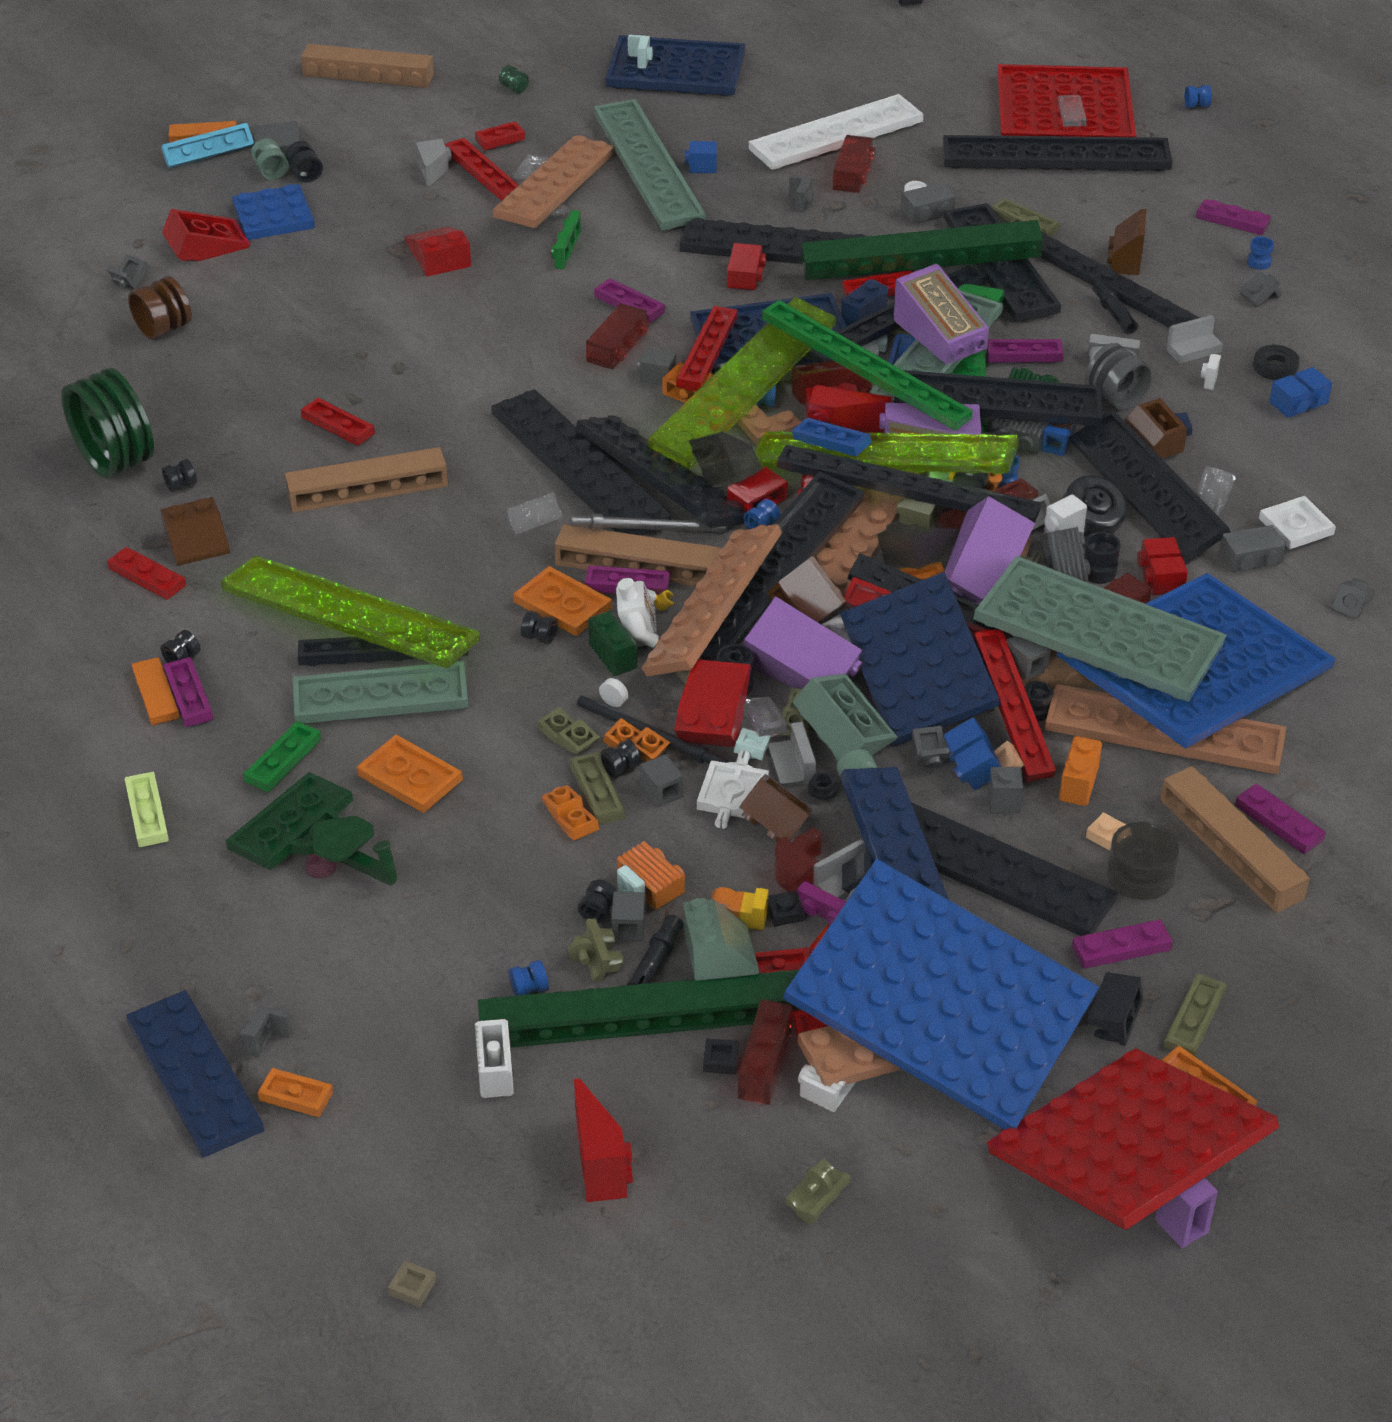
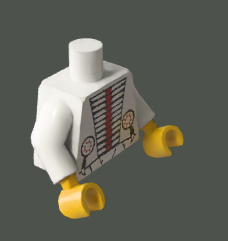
M631 578L622 579L616 588L617 611L621 624L637 643V647L647 645L654 648L660 641L658 639L659 635L656 632L654 604L660 611L667 610L674 605V602L669 600L673 597V593L665 590L661 594L656 595L655 591L646 588L643 581L634 582Z

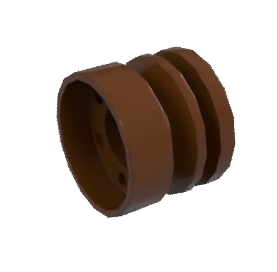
M170 276L154 281L150 287L143 286L128 294V304L133 320L142 334L148 339L153 340L167 334L169 329L175 330L191 322L192 312L188 298L179 283Z

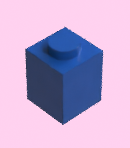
M690 141L689 150H685V164H689V173H716L717 141Z

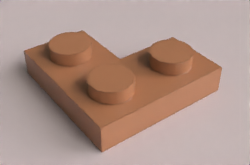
M756 404L733 411L734 421L757 447L793 435L792 430L801 423L790 410L767 417Z

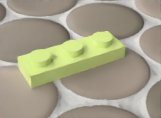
M154 771L124 777L138 846L144 847L168 842L169 839Z

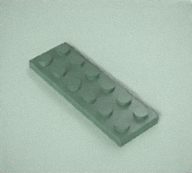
M464 661L293 677L295 722L298 721L303 724L469 708Z

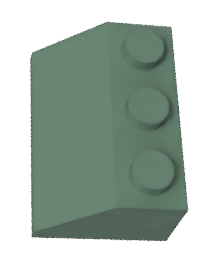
M846 673L811 678L793 700L801 717L810 723L816 731L818 738L827 744L837 761L844 754L857 749L867 750L873 756L897 738L896 734Z
M696 898L691 902H683L684 933L695 981L759 974V967L746 923L714 899Z

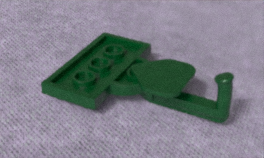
M310 772L225 840L228 850L268 870H272L291 853L317 855L330 862L346 864L391 886L397 882V871L390 850V842L383 840L373 846V851L378 854L379 860L358 851V849L373 837V825L357 816L339 818L338 814L354 801L352 792Z

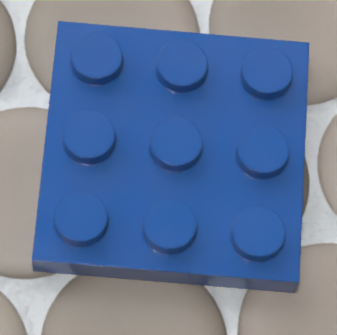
M289 184L275 189L266 188L258 192H244L232 196L234 209L243 233L248 240L315 228L314 218L299 184Z

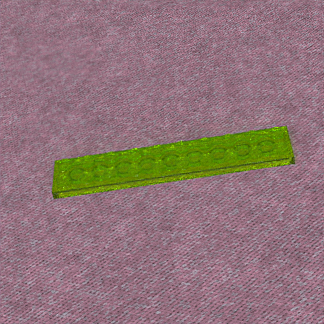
M796 296L788 303L789 306L829 329L836 325L835 316ZM767 323L648 438V447L690 469L812 348L772 324Z
M765 431L751 461L753 468H764L766 466L770 470L774 468L779 469L777 468V459L787 444L901 471H914L916 473L929 471L941 473L966 472L974 474L980 472L1002 474L1009 473L1019 446L1018 435L867 433L870 434L871 444L857 456H850L842 452L794 440L792 432Z
M254 555L221 580L223 591L447 669L480 641L479 631L257 555Z

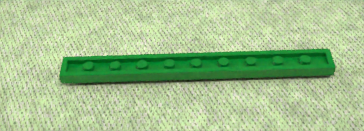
M781 300L776 301L762 311V319L954 431L972 419L973 410Z

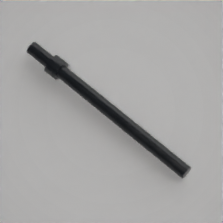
M581 695L577 701L578 706L611 721L617 722L622 718L641 732L646 727L650 728L669 741L670 747L690 755V758L696 762L710 764L712 760L728 763V759L710 752V749L699 743L694 745Z

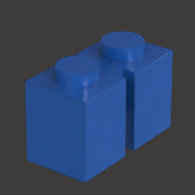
M1314 367L1295 373L1294 377L1289 375L1273 381L1269 402L1289 418L1305 412L1308 408L1311 410L1329 402L1332 382Z
M974 717L944 734L948 744L945 748H949L950 751L949 758L958 765L954 767L955 773L962 783L967 781L974 790L989 782L991 767H1002L986 732Z

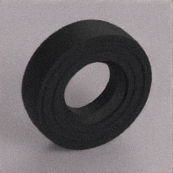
M1265 345L1256 351L1253 367L1260 376L1270 380H1278L1289 375L1294 376L1297 373L1299 356L1294 350L1283 345ZM1269 360H1278V361H1281V362H1283V363H1285V364L1276 365V364H1272V363H1270V362H1268V361H1269Z

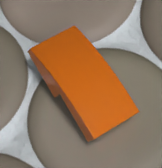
M622 718L613 725L603 738V742L613 748L618 747L619 742L630 739L636 745L641 761L645 762L658 758L670 744L669 741L650 728L646 727L641 732Z
M568 785L557 787L552 792L542 796V801L552 817L573 841L600 830L598 820L583 807L582 797Z

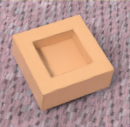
M1009 741L1004 742L994 751L1002 767H1022L1024 765L1014 745Z
M1103 812L1087 828L1086 838L1112 851L1128 834L1129 826Z

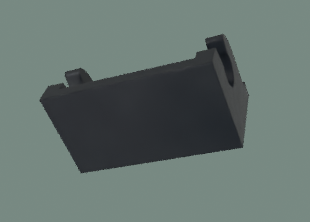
M1106 972L1088 1021L1089 1024L1105 1027L1108 1031L1096 1029L1095 1037L1119 1042L1120 1045L1126 1046L1143 1002L1141 977Z

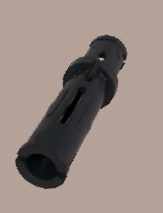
M1101 280L1096 281L1092 290L1099 297L1102 307L1110 312L1125 334H1128V332L1133 334L1138 329V323L1120 302L1119 295L1110 289L1105 280H1102V282Z
M667 915L658 933L653 934L649 941L650 947L626 986L651 983L665 956L672 952L675 946L674 940L684 926L683 921L679 918L672 927L676 915Z

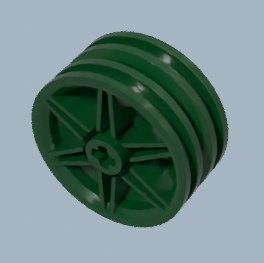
M106 368L100 373L97 372L90 375L88 379L82 378L75 383H70L63 387L61 401L67 425L81 454L97 474L108 478L115 473L126 470L128 466H136L153 457L154 439L148 417L134 389L120 372L114 368Z

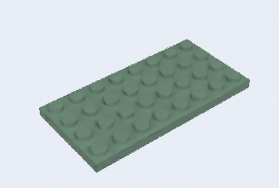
M1018 556L1014 558L976 608L973 618L984 623L986 626L998 628L1015 637L1032 641L1040 646L1063 653L1067 657L1076 658L1089 663L1093 667L1102 668L1117 674L1119 677L1128 678L1148 688L1157 689L1170 694L1176 699H1183L1188 702L1224 645L1227 636L1224 633Z

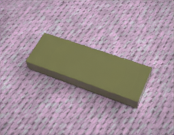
M1003 198L991 207L999 219L1008 223L1014 222L1017 219L1020 221L1038 220L1040 230L1050 237L1060 230L1059 222L1006 198Z
M598 752L570 758L572 772L589 810L598 820V824L601 825L625 819V810Z
M1197 973L1169 1029L1163 1047L1174 1050L1179 1045L1193 1056H1196L1225 995L1227 984Z

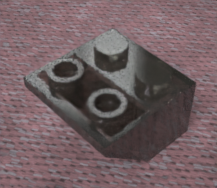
M723 431L689 440L692 453L698 461L703 477L713 487L740 482L762 469L751 444Z

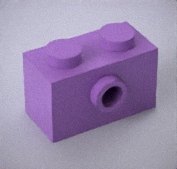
M1203 1178L1157 1209L1155 1220L1181 1248H1184L1209 1233L1218 1191L1206 1178Z

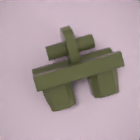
M587 919L585 922L587 926L586 932L582 936H575L567 953L570 960L581 962L582 965L587 964L593 982H602L606 972L620 971L623 957L621 951H608L612 950L615 942L612 928H599L596 919Z
M822 1159L815 1167L812 1166L805 1172V1178L786 1197V1205L795 1210L796 1217L812 1225L819 1215L850 1183L851 1176L836 1170L828 1161Z

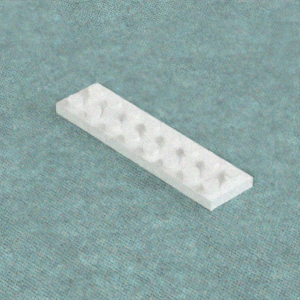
M900 94L751 140L749 141V150L771 170L780 169L792 163H799L802 160L817 157L823 153L836 151L848 145H854L867 139L876 138L879 135L923 122V113Z

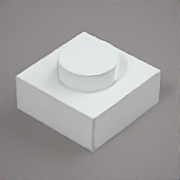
M1211 354L1209 362L1203 363L1201 378H1205L1203 388L1214 390L1221 355Z

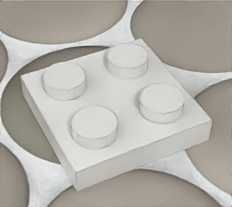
M1306 496L1260 510L1259 519L1266 526L1274 525L1276 532L1278 531V534L1283 538V542L1285 541L1288 549L1334 535L1336 526Z

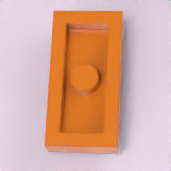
M271 1068L258 1091V1098L262 1102L320 1118L334 1092L332 1084Z

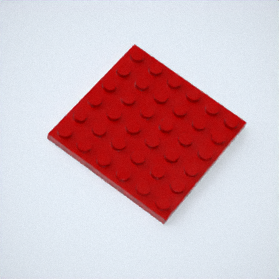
M998 64L1000 136L1136 137L1128 67Z
M1135 1048L1110 1065L1103 1067L1088 1079L1079 1082L1061 1096L1052 1099L1051 1102L1034 1113L1028 1114L1020 1121L1016 1129L1008 1128L1003 1130L999 1135L989 1140L987 1145L990 1154L1120 1228L1127 1230L1277 1130L1279 1124L1277 1116Z

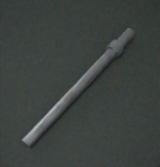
M590 514V516L570 515L569 526L589 527L590 530L623 528L726 532V526L710 528L702 521L603 517V514Z

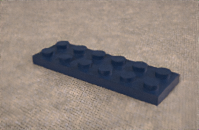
M898 767L844 769L840 779L868 854L871 856L872 864L878 859L948 899Z
M186 990L126 1014L130 1029L202 1158L265 1131L261 1118Z

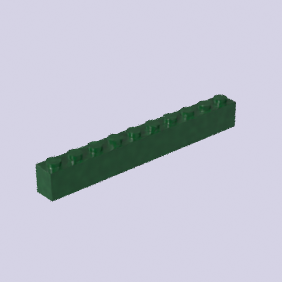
M1038 220L805 242L801 246V262L805 280L924 269L934 264L946 267L1037 258L1042 255L1043 237Z
M782 970L756 975L697 981L695 979H686L672 982H653L650 984L621 985L618 987L478 999L479 1021L507 1020L510 1048L793 1021L791 1011L800 1008L784 1000L783 995L799 970Z

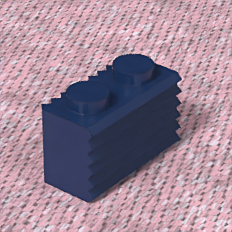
M868 279L865 284H862V286L850 292L845 299H842L841 314L846 325L848 326L888 306V287L876 280Z

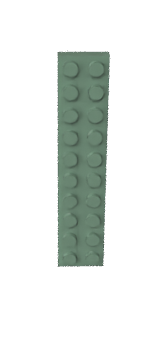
M632 99L594 106L596 119L610 143L615 146L618 157L660 229L672 230L676 227L686 226L687 221H691L693 218L706 220L705 212L637 100Z

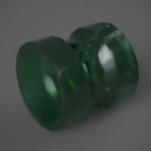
M507 65L499 74V82L503 86L510 88L513 92L520 94L528 87L529 77L524 72L518 71L514 66Z

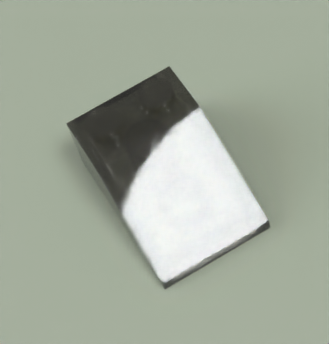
M893 522L888 524L884 531L878 533L877 538L885 564L921 569L953 550L961 528Z

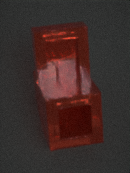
M814 827L804 834L798 835L793 842L782 837L776 844L774 875L777 883L787 892L797 891L804 881L812 885L814 884V865L819 862L815 858L821 854L822 833Z

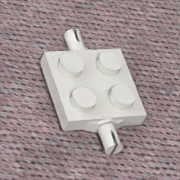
M744 750L739 751L736 762L723 763L712 760L710 762L697 799V810L718 813L715 820V826L720 828L722 823V829H725L730 816L744 818L741 815L743 810L739 806L764 774L769 776V770L753 768L747 765L751 757L747 750L745 754Z

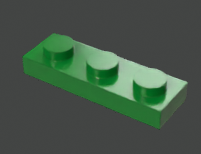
M571 210L568 219H564L563 230L558 232L557 243L553 244L551 249V258L555 259L556 269H565L581 233V211Z
M296 721L243 773L244 782L269 793L321 740L320 731Z

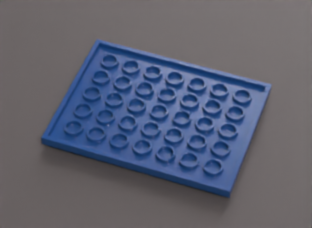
M1208 573L1146 603V605L1227 635L1224 645L1189 702L1183 699H1176L1170 694L1157 689L1148 688L1128 678L1119 677L1117 674L1102 668L1093 667L1089 663L1076 658L1067 657L1063 653H1057V656L1069 666L1083 674L1185 749L1333 668L1336 659Z
M876 859L784 992L783 999L1005 1130L1008 1128L1016 1129L1092 1002L1099 986Z

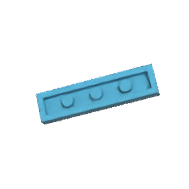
M244 123L163 144L161 150L169 169L253 147L255 143L248 124Z

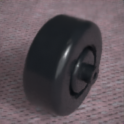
M1087 475L1077 478L1069 485L1062 497L1063 499L1073 494L1087 505L1083 534L1085 538L1095 532L1114 534L1127 514V502L1122 491L1114 483L1100 476Z

